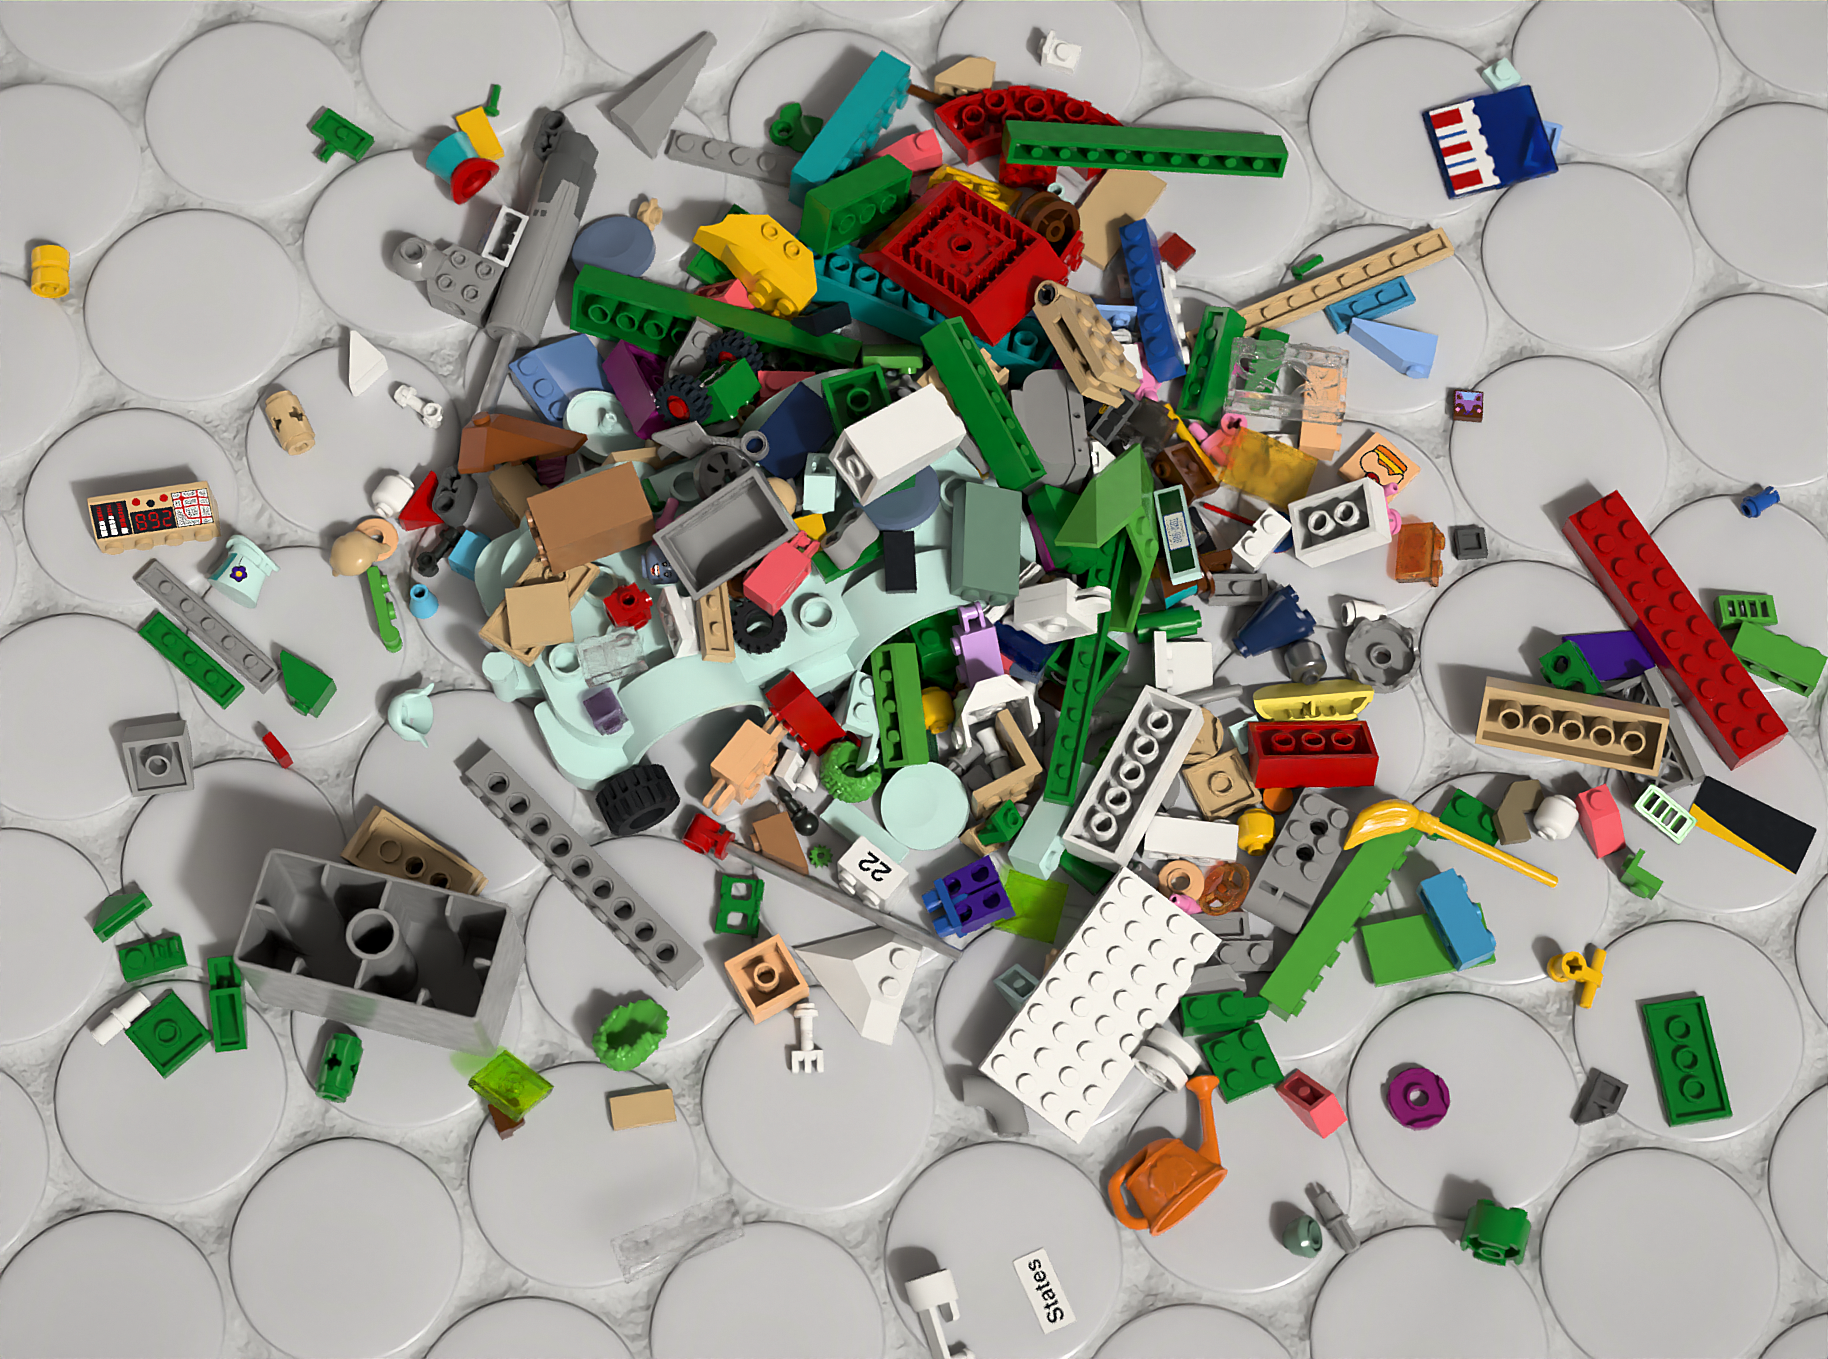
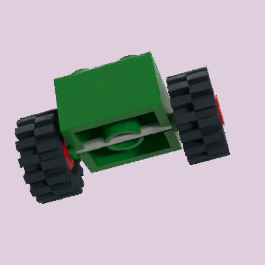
M736 330L724 332L709 345L710 347L706 351L709 354L706 357V362H711L708 366L709 370L701 373L695 380H693L694 376L691 375L686 377L683 373L680 375L676 374L661 386L655 394V397L658 398L655 400V406H660L657 412L659 415L664 414L665 417L662 420L665 423L670 421L671 428L697 421L703 428L715 424L720 419L723 422L733 419L738 415L737 409L753 402L755 399L753 395L762 388L756 378V373L762 370L760 367L763 365V360H760L763 356L762 352L756 351L759 348L758 344L752 345L751 343L753 338L750 336L744 338V332L742 331L736 333Z

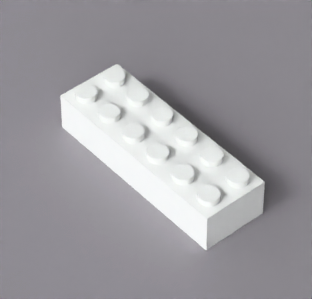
M1149 685L1144 687L1062 837L1068 853L1114 873H1117L1121 866L1127 867L1204 724L1200 706Z

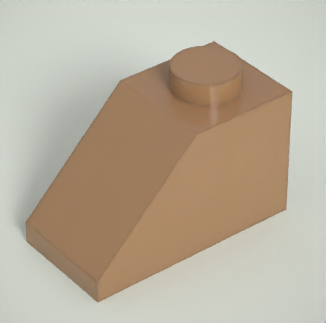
M787 811L752 823L753 834H750L749 837L755 852L761 851L763 857L803 876L809 875L807 861Z

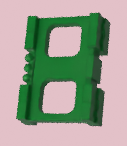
M723 875L720 889V912H718L716 918L715 934L747 935L758 939L759 912L761 902H763L765 887L763 880L733 878ZM733 884L751 885V898L747 901L733 899L731 897ZM732 912L747 914V928L745 930L728 928V915Z

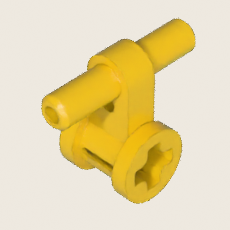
M1600 948L1595 949L1590 968L1587 967L1585 958L1578 952L1572 951L1555 955L1547 963V973L1555 982L1562 983L1568 980H1576L1585 984L1579 1005L1584 1009H1590L1596 989L1601 987L1604 976L1601 972L1607 952Z

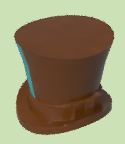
M1197 547L1202 578L1174 586L1170 577L1167 557H1156L1151 572V579L1164 609L1192 595H1198L1201 599H1209L1215 594L1214 579Z

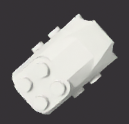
M1007 674L976 682L972 692L969 688L959 691V695L952 702L955 710V719L952 724L951 738L955 749H959L962 756L967 755L972 747L968 726L995 719L996 714L1005 709H1008L1010 714H1017L1027 737H1031L1038 729L1037 723H1041L1038 708L1034 705L1033 694L1020 686Z

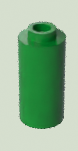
M1192 605L1138 614L1134 626L1137 644L1152 642L1154 631H1166V640L1196 635L1197 628L1202 627L1201 615L1199 610L1194 611Z

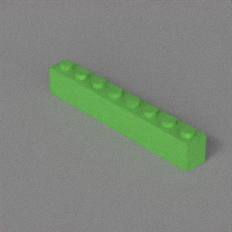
M1411 827L1400 833L1379 836L1364 842L1259 992L1258 996L1264 997L1268 1001L1269 1011L1285 1022L1288 1021L1291 1015L1298 1017L1307 1003L1303 999L1309 990L1314 993L1324 979L1320 975L1325 966L1332 968L1341 954L1337 951L1338 947L1343 941L1348 944L1358 930L1354 927V924L1359 917L1363 920L1366 919L1374 907V904L1370 901L1376 893L1382 896L1391 882L1387 877L1393 869L1397 872L1401 869L1408 858L1404 855L1409 845L1413 848L1416 847L1424 835L1423 832Z

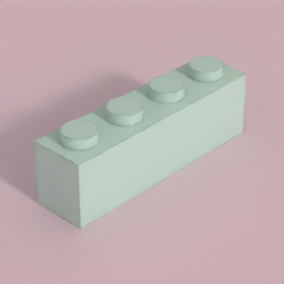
M1082 762L1073 807L1044 802L1043 791L1007 854L1015 871L1047 881L1051 872L1056 870L1059 865L1060 856L1066 848L1062 837L1098 773L1095 766Z

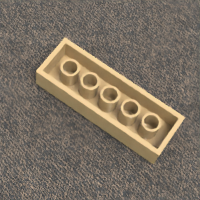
M1487 676L1475 744L1658 777L1670 715L1668 708Z

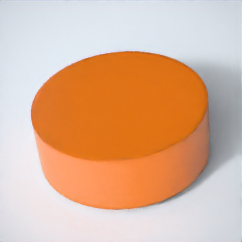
M1265 789L1262 796L1263 807L1274 815L1286 813L1293 802L1291 789Z

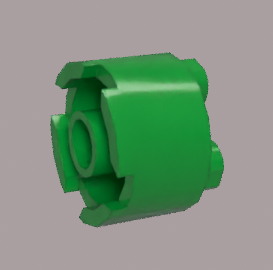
M1478 1199L1477 1204L1468 1210L1460 1242L1461 1249L1466 1251L1469 1248L1475 1251L1474 1258L1486 1263L1505 1266L1507 1260H1514L1516 1265H1520L1524 1260L1531 1230V1223L1527 1219L1528 1212L1518 1207H1510L1508 1210L1496 1206V1203L1491 1200Z

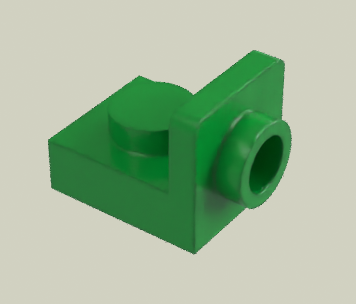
M1010 799L1004 800L985 822L986 826L977 836L982 845L1009 841L1024 825V821Z

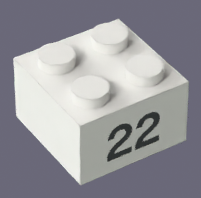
M862 835L837 862L839 886L851 896L856 894L863 900V904L886 915L892 911L909 891V873Z

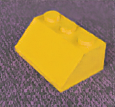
M943 164L930 176L926 188L927 191L934 184L957 180L1012 217L1023 192L947 164Z

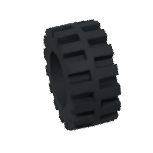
M744 600L740 607H736L731 622L733 637L741 649L746 650L749 654L752 652L762 655V653H770L773 649L781 647L780 644L782 641H785L787 632V621L781 608L774 616H771L751 600L748 602ZM755 615H765L772 621V629L767 636L755 638L746 630L748 620Z

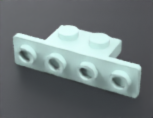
M856 671L852 675L841 728L863 736L856 765V771L863 772L869 765H874L879 754V748L876 745L878 738H880L873 676Z

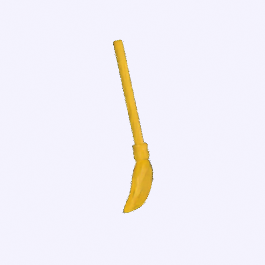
M1384 800L1362 810L1352 824L1343 844V849L1348 850L1367 840L1400 833L1412 827L1429 835L1436 833L1551 888L1555 887L1558 883L1557 876L1441 823L1438 817L1432 816L1424 810H1418L1412 803L1405 800Z

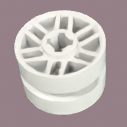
M1155 1027L1146 1039L1148 1046H1141L1132 1061L1135 1063L1134 1066L1146 1078L1164 1090L1178 1094L1188 1081L1186 1075L1193 1074L1200 1064L1201 1058L1181 1038L1163 1028Z

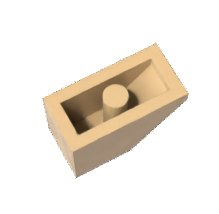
M967 57L935 76L934 92L956 99L963 95L968 97L982 93V89L991 88L992 91L996 73V61H990L984 57Z

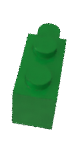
M1242 990L1180 998L1178 1013L1182 1037L1240 1030L1245 1027L1247 1021L1263 1019L1268 1011L1269 1003L1261 996L1244 998Z

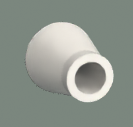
M1349 600L1348 603H1343L1341 606V622L1344 627L1349 626L1350 629H1355L1365 619L1373 622L1387 618V609L1384 604L1378 605Z

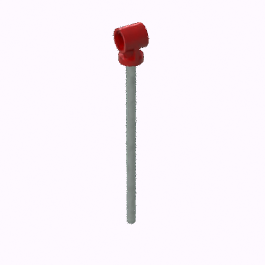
M695 813L681 838V842L686 847L699 854L707 855L709 850L713 849L715 850L714 857L719 860H724L730 854L954 961L959 962L963 955L962 950L735 844V833L730 830H726L723 834L719 833L722 828L721 825L706 815Z

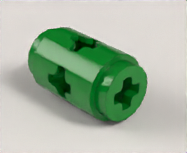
M333 1033L331 1039L327 1040L314 1087L317 1088L316 1096L331 1102H346L347 1096H350L363 1054L362 1040L344 1033Z

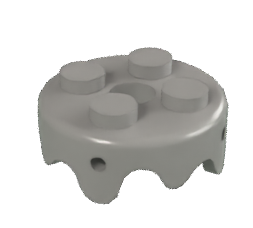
M1392 618L1373 622L1369 619L1361 621L1349 637L1344 651L1345 667L1351 679L1372 686L1374 693L1379 694L1393 693L1403 689L1415 676L1421 661L1418 649V636L1415 630L1400 625ZM1376 652H1384L1389 656L1390 661L1386 664H1379L1374 660L1373 655Z

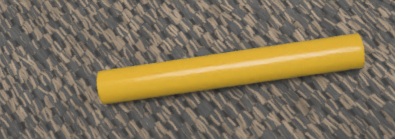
M1169 403L1162 406L1160 409L1161 413L1182 442L1189 441L1213 477L1217 475L1219 471L1200 448V445L1180 417L1175 415L1176 412Z

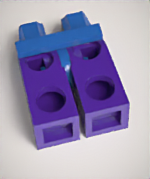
M989 855L945 876L943 879L934 880L935 888L921 895L929 913L942 907L945 908L947 914L932 920L940 938L955 933L959 938L968 935L967 933L974 932L984 925L1003 917L1007 920L1016 916L996 867Z

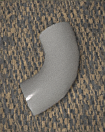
M963 1075L964 1106H979L990 1111L996 1120L999 1137L1010 1138L1029 1135V1124L1024 1105L1021 1101L989 1077Z

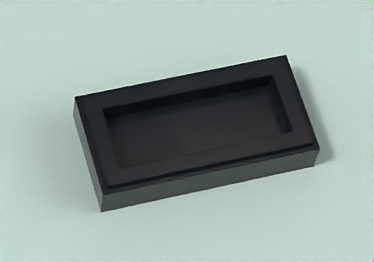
M914 531L883 532L886 594L917 593Z

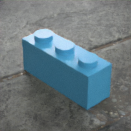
M1451 868L1421 881L1416 889V893L1458 973L1490 959L1496 950V941L1492 932L1489 929L1485 930L1480 920L1482 919V914L1478 905L1475 902L1471 903L1466 893L1468 888L1464 878L1461 875L1457 876L1454 868Z

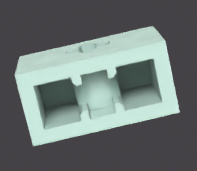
M808 453L804 475L803 510H810L816 514L834 511L838 470L828 458L830 454Z

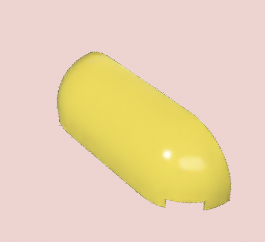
M1351 679L1318 681L1312 685H1305L1304 683L1278 684L1258 689L1253 694V702L1256 711L1270 722L1346 721L1356 718L1357 714L1369 702H1372L1374 689L1370 685H1365Z

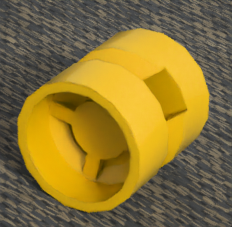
M42 245L34 248L31 252V268L33 270L31 276L32 293L43 298H59L67 295L70 291V278L68 276L70 269L69 251L55 245Z

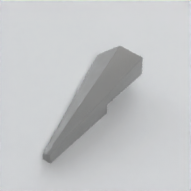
M710 31L611 110L612 122L633 139V144L652 160L656 158L663 139H666L669 134L671 124L675 117H678L692 91L701 68H704L709 53L713 46L717 44V39Z

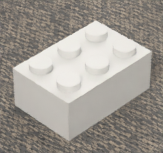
M1369 477L1288 504L1296 558L1311 568L1392 542L1384 489Z

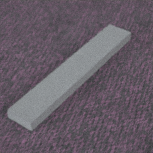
M157 560L135 579L139 587L263 695L283 676V670Z

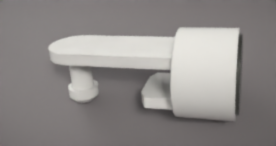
M945 1268L908 1280L905 1283L911 1306L914 1313L919 1312L933 1358L975 1359L973 1351L969 1348L962 1349L961 1353L950 1356L935 1310V1306L939 1305L943 1319L946 1322L959 1319L960 1315L955 1299L959 1298V1294L951 1269Z

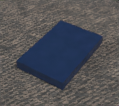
M800 381L758 430L765 435L769 443V452L765 458L755 462L774 477L785 481L786 479L793 478L795 482L806 468L808 453H820L834 436L823 398ZM757 438L747 443V450L751 453H757L763 447V441Z

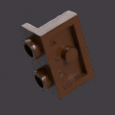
M1189 441L1164 448L1151 464V468L1165 488L1182 484L1187 507L1194 500L1214 494L1220 487Z

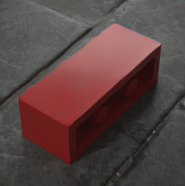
M794 671L790 672L765 694L772 703L768 709L779 722L785 719L782 725L793 737L797 733L799 734L795 739L806 752L811 748L820 757L828 750L831 744L837 743L846 735V732Z

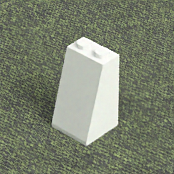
M931 383L845 428L828 458L864 507L958 447L967 431L962 420L955 416L947 405L945 396L937 391Z

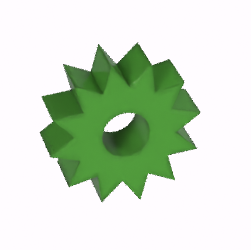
M820 844L818 848L814 846V850H810L811 855L809 856V859L812 860L811 865L816 864V868L820 866L822 869L824 865L828 867V863L832 862L831 857H833V854L830 853L831 848L826 849V845L821 847ZM823 854L824 858L819 859L817 856Z

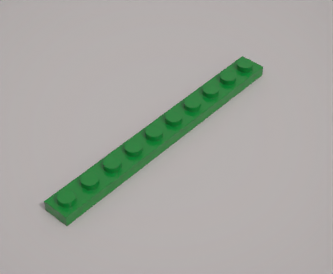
M1125 526L1100 548H1097V563L1090 567L1086 588L1103 586L1110 589L1111 599L1109 601L1111 602V610L1097 614L1096 634L1075 639L1043 796L1044 802L1069 807L1074 805L1128 534Z

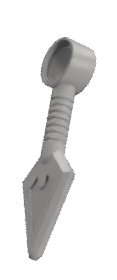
M693 421L652 434L654 441L690 460L706 448L718 446L737 448L753 461L765 458L769 452V443L765 435L756 430L745 433L742 438L712 437L707 435L697 421ZM755 438L762 440L763 447L759 452L751 453L747 450V443Z

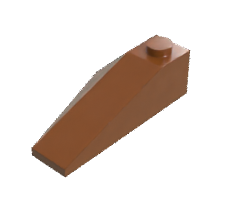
M480 412L473 415L472 420L462 429L458 471L459 474L485 473L494 471L496 464L510 462L513 467L521 465L522 462L534 456H537L538 460L542 461L575 454L588 438L586 434L502 413L489 414L488 412Z

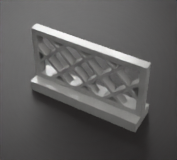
M1656 667L1644 671V674L1605 689L1607 694L1602 697L1634 702L1624 697L1629 688L1640 684L1645 694L1641 704H1645L1648 701L1651 706L1669 709L1670 720L1665 740L1669 746V751L1666 758L1662 757L1661 759L1663 765L1658 777L1631 772L1635 774L1632 780L1629 771L1620 770L1633 801L1639 796L1635 787L1638 776L1654 781V785L1657 787L1659 784L1664 785V787L1659 789L1665 794L1688 785L1694 786L1704 781V770ZM1623 691L1621 696L1615 695L1616 693ZM1671 753H1672V755H1673L1675 761H1672V760L1669 759L1670 756H1671ZM1666 765H1670L1680 770L1683 779L1672 783L1661 779ZM1653 795L1650 800H1653L1657 797Z

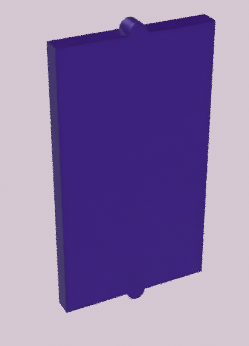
M1634 631L1562 636L1561 638L1562 644L1568 640L1578 644L1599 681L1632 679L1644 674V671L1656 667L1654 659ZM1564 657L1563 660H1562V662H1563L1564 664H1566V668H1567V667H1568V660H1567L1566 657Z

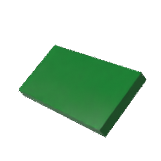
M1704 996L1643 1005L1641 1009L1669 1127L1731 1118L1733 1113Z

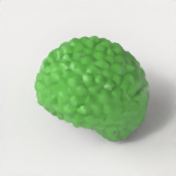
M850 741L831 744L821 760L822 765L819 768V776L822 780L821 784L824 785L829 794L833 795L834 799H839L846 803H859L867 801L876 792L881 783L882 773L877 761L874 765H869L863 772L856 771L860 747Z

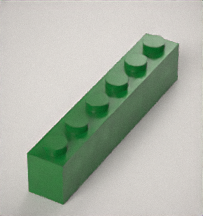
M959 316L946 319L921 336L920 339L926 354L933 361L939 372L940 380L946 385L953 398L954 406L960 411L967 424L969 433L974 437L981 450L983 459L989 464L995 475L997 485L1004 489L1022 491L1045 476L1047 472L963 318Z

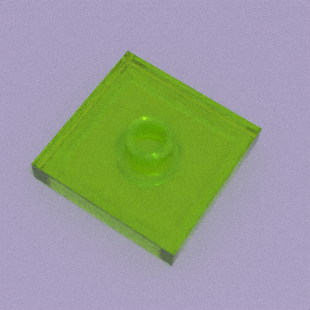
M1010 869L1005 891L1016 916L1007 920L1004 917L996 920L994 929L1054 945L1069 884L1050 879L1045 881Z
M504 1050L473 1075L467 1084L515 1122H518L549 1096L554 1088L551 1083L507 1050Z

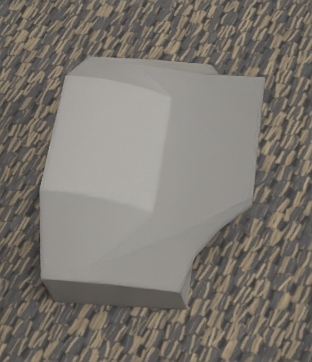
M1229 964L1198 968L1190 982L1192 984L1182 998L1241 990L1244 997L1247 990L1246 982L1235 973Z

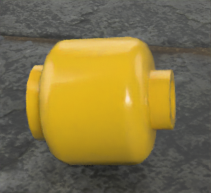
M929 687L921 690L926 730H930L932 734L948 730V725L955 719V710L950 694L939 687Z
M1263 809L1246 810L1236 821V825H1239L1238 847L1247 851L1251 856H1262L1266 854V851L1272 849L1276 842L1275 819Z

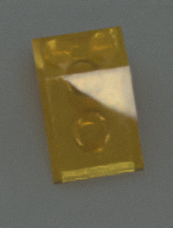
M1241 426L1234 432L1216 485L1289 511V503L1306 497L1319 459L1267 435Z

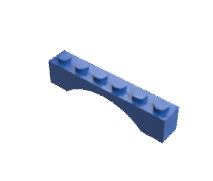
M1144 218L1119 227V233L1134 303L1137 307V317L1147 363L1160 384L1187 373L1182 350L1165 299L1160 271L1161 256L1157 238Z

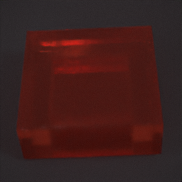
M1176 233L1171 235L1159 247L1161 261L1167 262V266L1176 273L1196 253V249Z

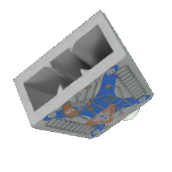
M504 205L495 209L477 246L480 256L508 268L529 217Z

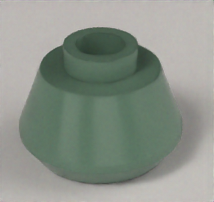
M1302 1215L1289 1223L1282 1235L1285 1248L1294 1255L1315 1258L1322 1249L1323 1238L1320 1226L1309 1215Z

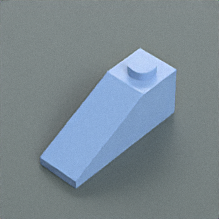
M1352 318L1348 333L1350 337L1399 373L1406 374L1414 379H1428L1433 365L1438 335Z

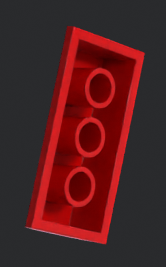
M1366 721L1248 722L1249 771L1255 788L1298 789L1302 787L1357 788L1361 786H1374L1379 756Z

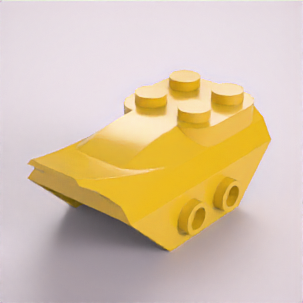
M728 214L718 224L700 226L692 240L723 262L734 276L747 287L750 303L757 308H761L769 316L790 321L806 311L817 292L813 252L769 215Z

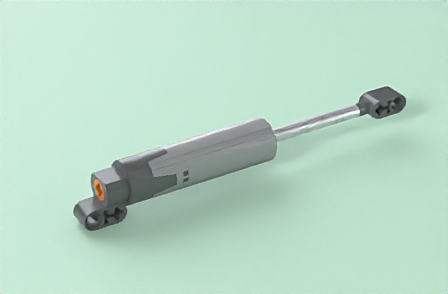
M558 110L549 112L544 117L533 146L534 153L542 162L543 168L526 212V216L529 219L508 268H506L485 329L495 341L500 342L475 414L480 412L494 414L509 371V365L512 363L516 349L530 350L537 347L597 177L594 165L599 153L588 136L576 132L565 114ZM458 463L444 470L432 502L434 512L448 526L454 528L462 526L468 519L478 490L477 482L471 477L472 473L459 474Z

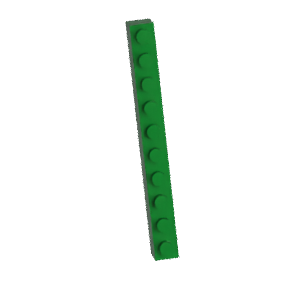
M1005 120L1001 140V148L1008 164L1273 178L1283 177L1289 155L1281 135Z

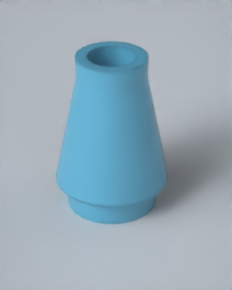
M417 584L412 587L409 601L411 614L420 619L430 618L438 610L439 603L437 597L423 584Z

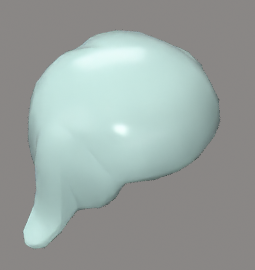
M433 682L425 688L410 689L395 696L388 708V721L393 731L403 740L421 742L426 748L429 745L424 737L430 731L433 723V707L428 697V694L434 687ZM410 718L414 719L412 725L410 723Z

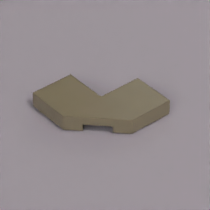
M1538 779L1512 782L1505 790L1504 797L1492 816L1501 845L1524 843L1531 839L1524 813L1537 812L1542 801L1545 799Z

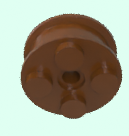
M1049 191L1034 193L1024 201L1015 216L1017 220L1045 237L1058 257L1062 255L1077 230H1080V215L1077 208L1072 203L1062 200L1058 195Z

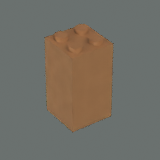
M632 461L526 498L529 509L524 511L531 535L533 540H535L543 566L550 565L553 575L654 540L652 535L656 533L653 514Z

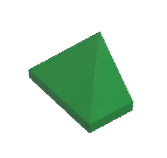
M144 892L106 897L93 932L104 943L153 905Z

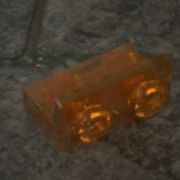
M1434 522L1401 524L1398 534L1395 580L1398 583L1428 582L1432 588L1439 586V577L1443 576V563L1440 559L1441 550L1445 548V536Z

